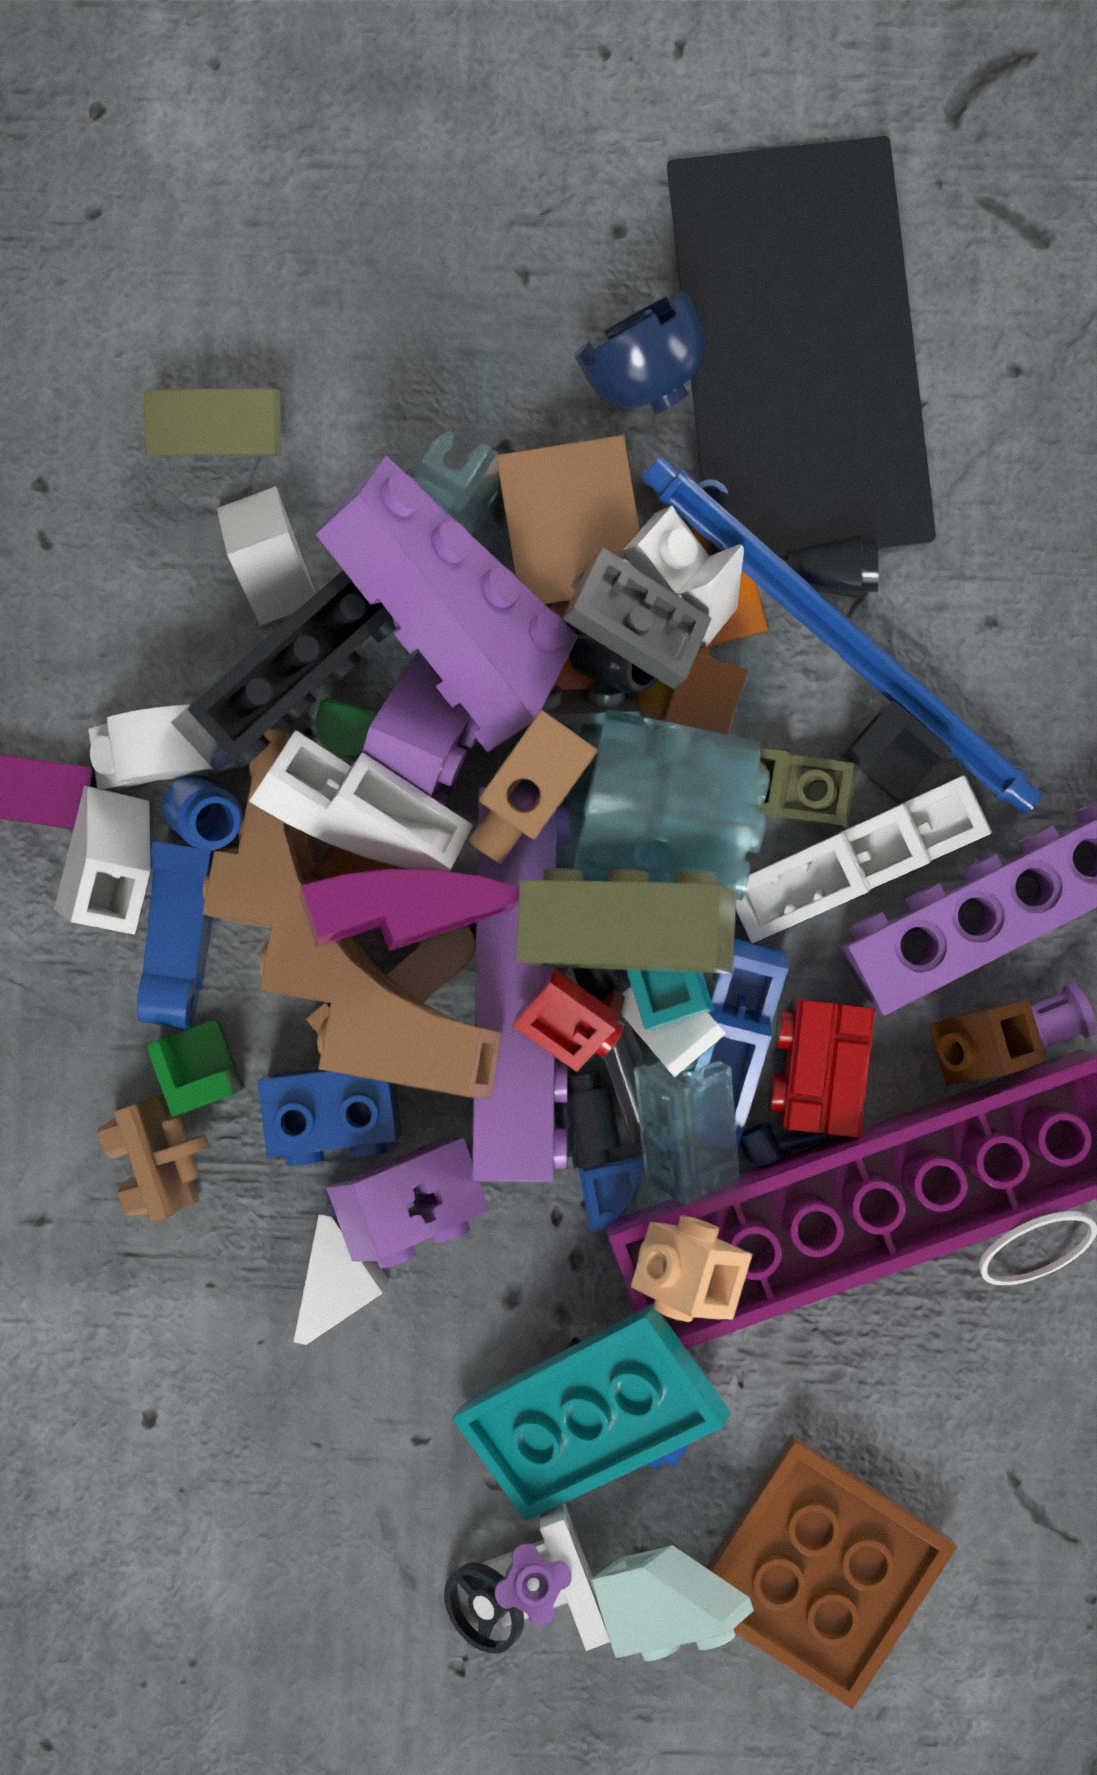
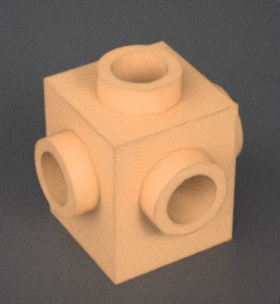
M680 1216L678 1225L650 1222L645 1240L639 1250L638 1264L631 1287L656 1299L653 1306L655 1311L677 1320L692 1321L693 1317L733 1320L752 1254L717 1239L719 1228L696 1218Z

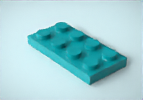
M654 1303L462 1404L452 1417L525 1521L724 1428L731 1411L662 1314L653 1309Z

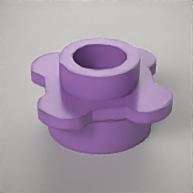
M521 1544L512 1552L513 1562L506 1571L505 1579L499 1581L495 1586V1598L501 1607L506 1609L516 1607L528 1614L532 1624L544 1626L550 1623L555 1616L553 1605L560 1591L570 1585L572 1579L571 1571L563 1561L552 1563L539 1556L536 1547L532 1544ZM531 1578H537L539 1581V1587L535 1591H530L527 1587V1582Z

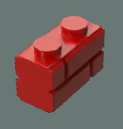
M791 997L790 1011L779 1010L775 1031L776 1048H784L785 1055L782 1074L772 1073L768 1091V1111L778 1112L777 1123L781 1127L796 1131L861 1137L875 1008Z

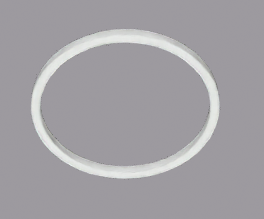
M1081 1211L1056 1212L1028 1221L1004 1234L984 1252L979 1262L980 1273L984 1280L995 1285L1019 1284L1048 1275L1076 1259L1092 1244L1097 1235V1225L1089 1214ZM1063 1220H1079L1089 1225L1088 1232L1079 1245L1062 1258L1045 1267L1015 1276H996L987 1272L990 1260L1002 1247L1032 1229Z

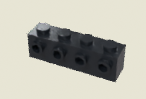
M342 570L171 723L215 771L233 761L242 769L271 743L264 735L271 726L280 718L289 726L317 701L310 693L317 684L326 676L335 684L362 660L355 650L363 642L372 636L379 643L396 629L393 617L381 602L370 604L345 571Z

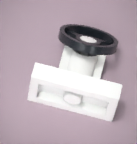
M563 1503L540 1514V1531L543 1540L532 1545L536 1547L539 1556L552 1563L563 1561L570 1568L572 1575L571 1583L567 1588L560 1591L553 1606L555 1608L568 1603L584 1647L588 1651L609 1643L610 1639L590 1583V1579L593 1578L592 1572L566 1504ZM512 1552L483 1563L464 1564L448 1578L444 1589L446 1610L456 1630L472 1646L487 1653L497 1654L508 1650L520 1638L524 1628V1619L529 1618L527 1613L516 1607L508 1609L501 1607L495 1598V1586L499 1581L505 1579L506 1571L513 1562ZM531 1578L527 1582V1587L530 1591L538 1589L539 1581L537 1578ZM457 1584L469 1595L468 1604L470 1611L479 1621L478 1631L471 1626L462 1613L457 1598ZM499 1620L502 1628L511 1625V1633L508 1639L501 1641L489 1639L494 1625Z

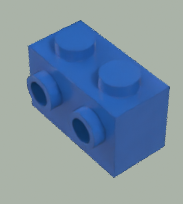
M319 1068L267 1074L257 1080L267 1158L285 1156L286 1165L288 1166L304 1165L323 1161L324 1150L349 1148V1156L353 1158L374 1156L388 1152L387 1143L397 1141L401 1135L395 1083L320 1070Z

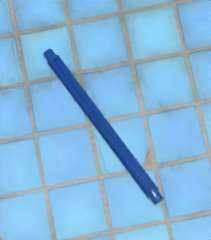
M662 456L653 463L642 479L661 495L658 498L659 501L663 504L666 503L668 506H673L685 521L703 537L709 539L721 551L742 544L744 547L742 571L823 643L828 644L836 651L840 658L890 702H897L952 750L951 754L957 758V761L987 786L999 801L1006 800L1021 814H1026L1038 803L1042 793L1025 779L1027 776L1025 771L1021 768H1016L983 737L969 728L956 713L688 477L689 474L684 469L681 472L677 471Z

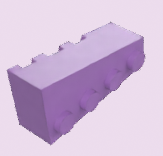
M384 456L341 496L315 535L370 604L381 602L392 615L397 630L394 635L409 654L418 648L442 679L435 687L452 708L458 703L463 705L479 726L473 735L488 752L535 720L558 678L578 635L520 582L513 572L503 566L471 536L464 526L455 521L422 490L410 476L406 475L387 456Z

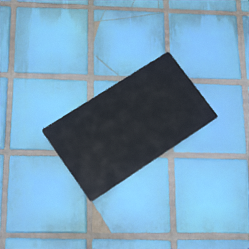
M887 136L670 160L667 163L666 170L680 290H686L699 315L705 333V355L700 369L690 378L702 481L708 479L719 481L725 486L728 494L718 493L711 488L703 490L782 560L788 559V550L801 549L802 547L862 535V541H878V549L933 542L936 538L890 139ZM709 540L711 555L721 552V550Z

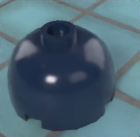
M683 289L677 292L671 304L667 296L605 330L604 332L608 338L607 342L593 348L589 341L574 353V357L587 381L601 398L615 407L629 410L650 404L654 413H659L674 406L688 396V392L683 384L700 369L705 355V333L699 315L686 290Z

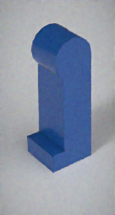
M152 841L150 867L154 868L143 973L137 996L138 1020L142 1023L189 1029L192 1025L197 1008L199 990H202L213 920V917L202 914L205 902L202 889L205 875L210 876L214 850L207 851L194 847Z

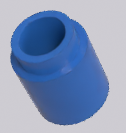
M201 775L182 777L169 787L163 799V815L169 827L197 849L207 851L220 849L228 845L240 830L242 811L239 802L230 792L208 777Z

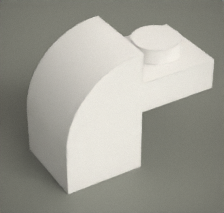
M189 705L157 707L121 713L107 717L106 724L88 729L91 744L90 759L95 770L98 789L114 791L155 780L180 779L190 775L207 776L238 768L239 766L233 761L215 771L173 726L171 721Z

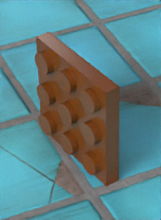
M791 1434L706 1568L750 1598L754 1611L734 1628V1632L853 1710L957 1546L951 1537Z

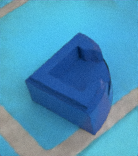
M640 1155L578 1168L590 1232L607 1227L606 1225L615 1222L632 1203L641 1182L642 1164Z

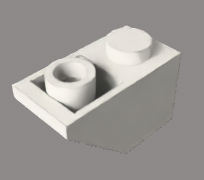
M84 785L54 910L73 923L135 934L150 875L149 801Z

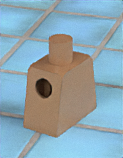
M541 710L478 801L490 810L468 842L501 864L522 833L533 840L537 837L598 750ZM522 780L533 781L540 790V795L528 811L515 807L510 798Z

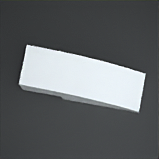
M296 730L249 800L252 804L281 821L326 843L369 859L405 869L449 872L473 827V824L362 752L351 767Z

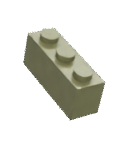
M559 868L544 869L543 880H520L515 962L537 967L733 974L736 891L722 884H716V874L704 871H676L674 873V883L649 882V872L638 870H609L608 881H584V871Z

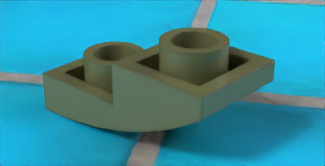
M203 388L144 391L146 456L156 458L282 456L280 390Z
M725 743L715 806L796 821L848 828L858 765L851 762L792 755L782 750Z

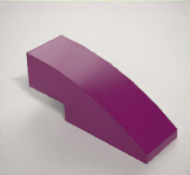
M387 869L345 874L301 885L300 900L316 947L381 927L388 951L512 911L519 904L518 886L476 875L440 870Z

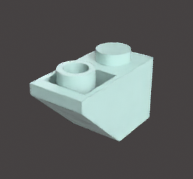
M673 1545L621 1557L590 1579L616 1658L642 1653L644 1661H654L673 1654L680 1649V1645L692 1642L697 1643L699 1650L719 1647L735 1638L734 1628L754 1611L750 1598Z

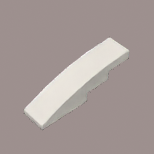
M964 774L726 885V887L736 891L735 909L751 943H755L863 895L874 887L930 863L933 859L990 835L992 831Z

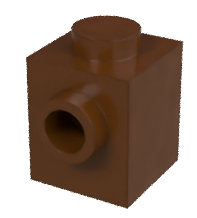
M1029 999L974 1010L929 1023L946 1086L1004 1076L1047 1062Z

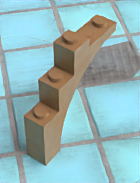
M269 728L264 735L271 743L249 765L252 781L247 807L242 812V823L238 832V839L240 841L238 854L214 851L210 876L205 875L202 890L205 902L202 914L233 923L271 929L269 941L263 946L259 959V971L262 976L260 991L331 1003L329 1015L322 1022L318 1033L317 1044L321 1054L320 1070L466 1097L491 1099L502 1038L501 1032L455 1020L413 998L373 964L352 936L316 947L300 900L301 885L323 880L311 835L281 821L249 802L292 736L286 730Z

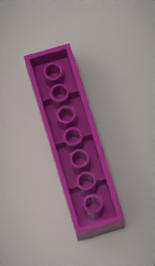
M1082 1049L1073 1051L863 1128L861 1130V1137L841 1136L781 1158L772 1164L759 1166L618 1218L615 1222L606 1225L607 1232L635 1311L638 1312L652 1305L656 1300L631 1287L638 1264L639 1250L645 1240L650 1222L678 1225L680 1216L696 1218L719 1228L717 1239L752 1254L733 1320L693 1317L692 1321H682L662 1314L681 1343L688 1349L1005 1233L1038 1217L1062 1212L1097 1199V1053Z

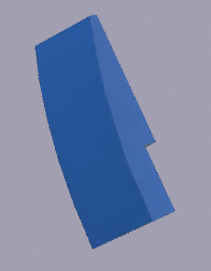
M734 938L733 974L714 973L709 991L714 1010L708 1013L726 1034L691 1063L675 1135L738 1150L772 1038L771 1025L789 969L786 951Z

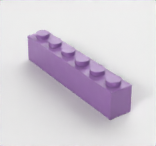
M479 787V798L487 787ZM517 787L510 798L515 807L528 811L540 795L539 788ZM480 801L478 826L490 810ZM558 807L534 840L522 833L501 864L478 850L477 876L518 886L519 891L520 880H543L544 869L556 868V845H569V807ZM519 904L512 911L477 922L475 1025L501 1032L502 1038L491 1099L474 1097L472 1181L553 1182V1168L566 1169L567 1129H554V1102H567V1064L554 1063V1055L515 1029L512 1025L517 1012L555 969L559 972H568V968L537 967L515 962Z

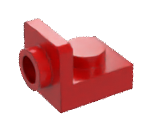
M555 969L517 1012L512 1026L577 1072L594 1053L603 1057L618 1041L624 1029V1024L619 1021L625 996L614 989L601 1002Z

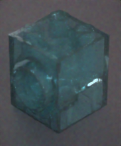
M607 709L583 808L572 869L584 871V881H608L609 870H638L649 872V882L661 883L667 880L674 883V873L676 871L711 872L716 874V884H722L736 891V900L742 901L750 873V862L744 861L747 852H759L767 818L765 813L756 812V809L761 810L769 783V771L759 769L761 742Z

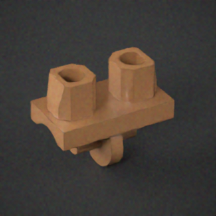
M164 1094L114 1111L115 1118L98 1128L97 1134L103 1152L111 1159L128 1154L135 1177L119 1183L117 1194L125 1215L148 1214L150 1222L165 1219L173 1215L174 1212L200 1201L193 1182L194 1179L200 1177L193 1154L210 1147L206 1134L187 1139L180 1116L171 1117Z

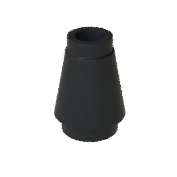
M862 535L802 547L801 549L788 550V565L818 592L862 599V593L878 592V541H862Z

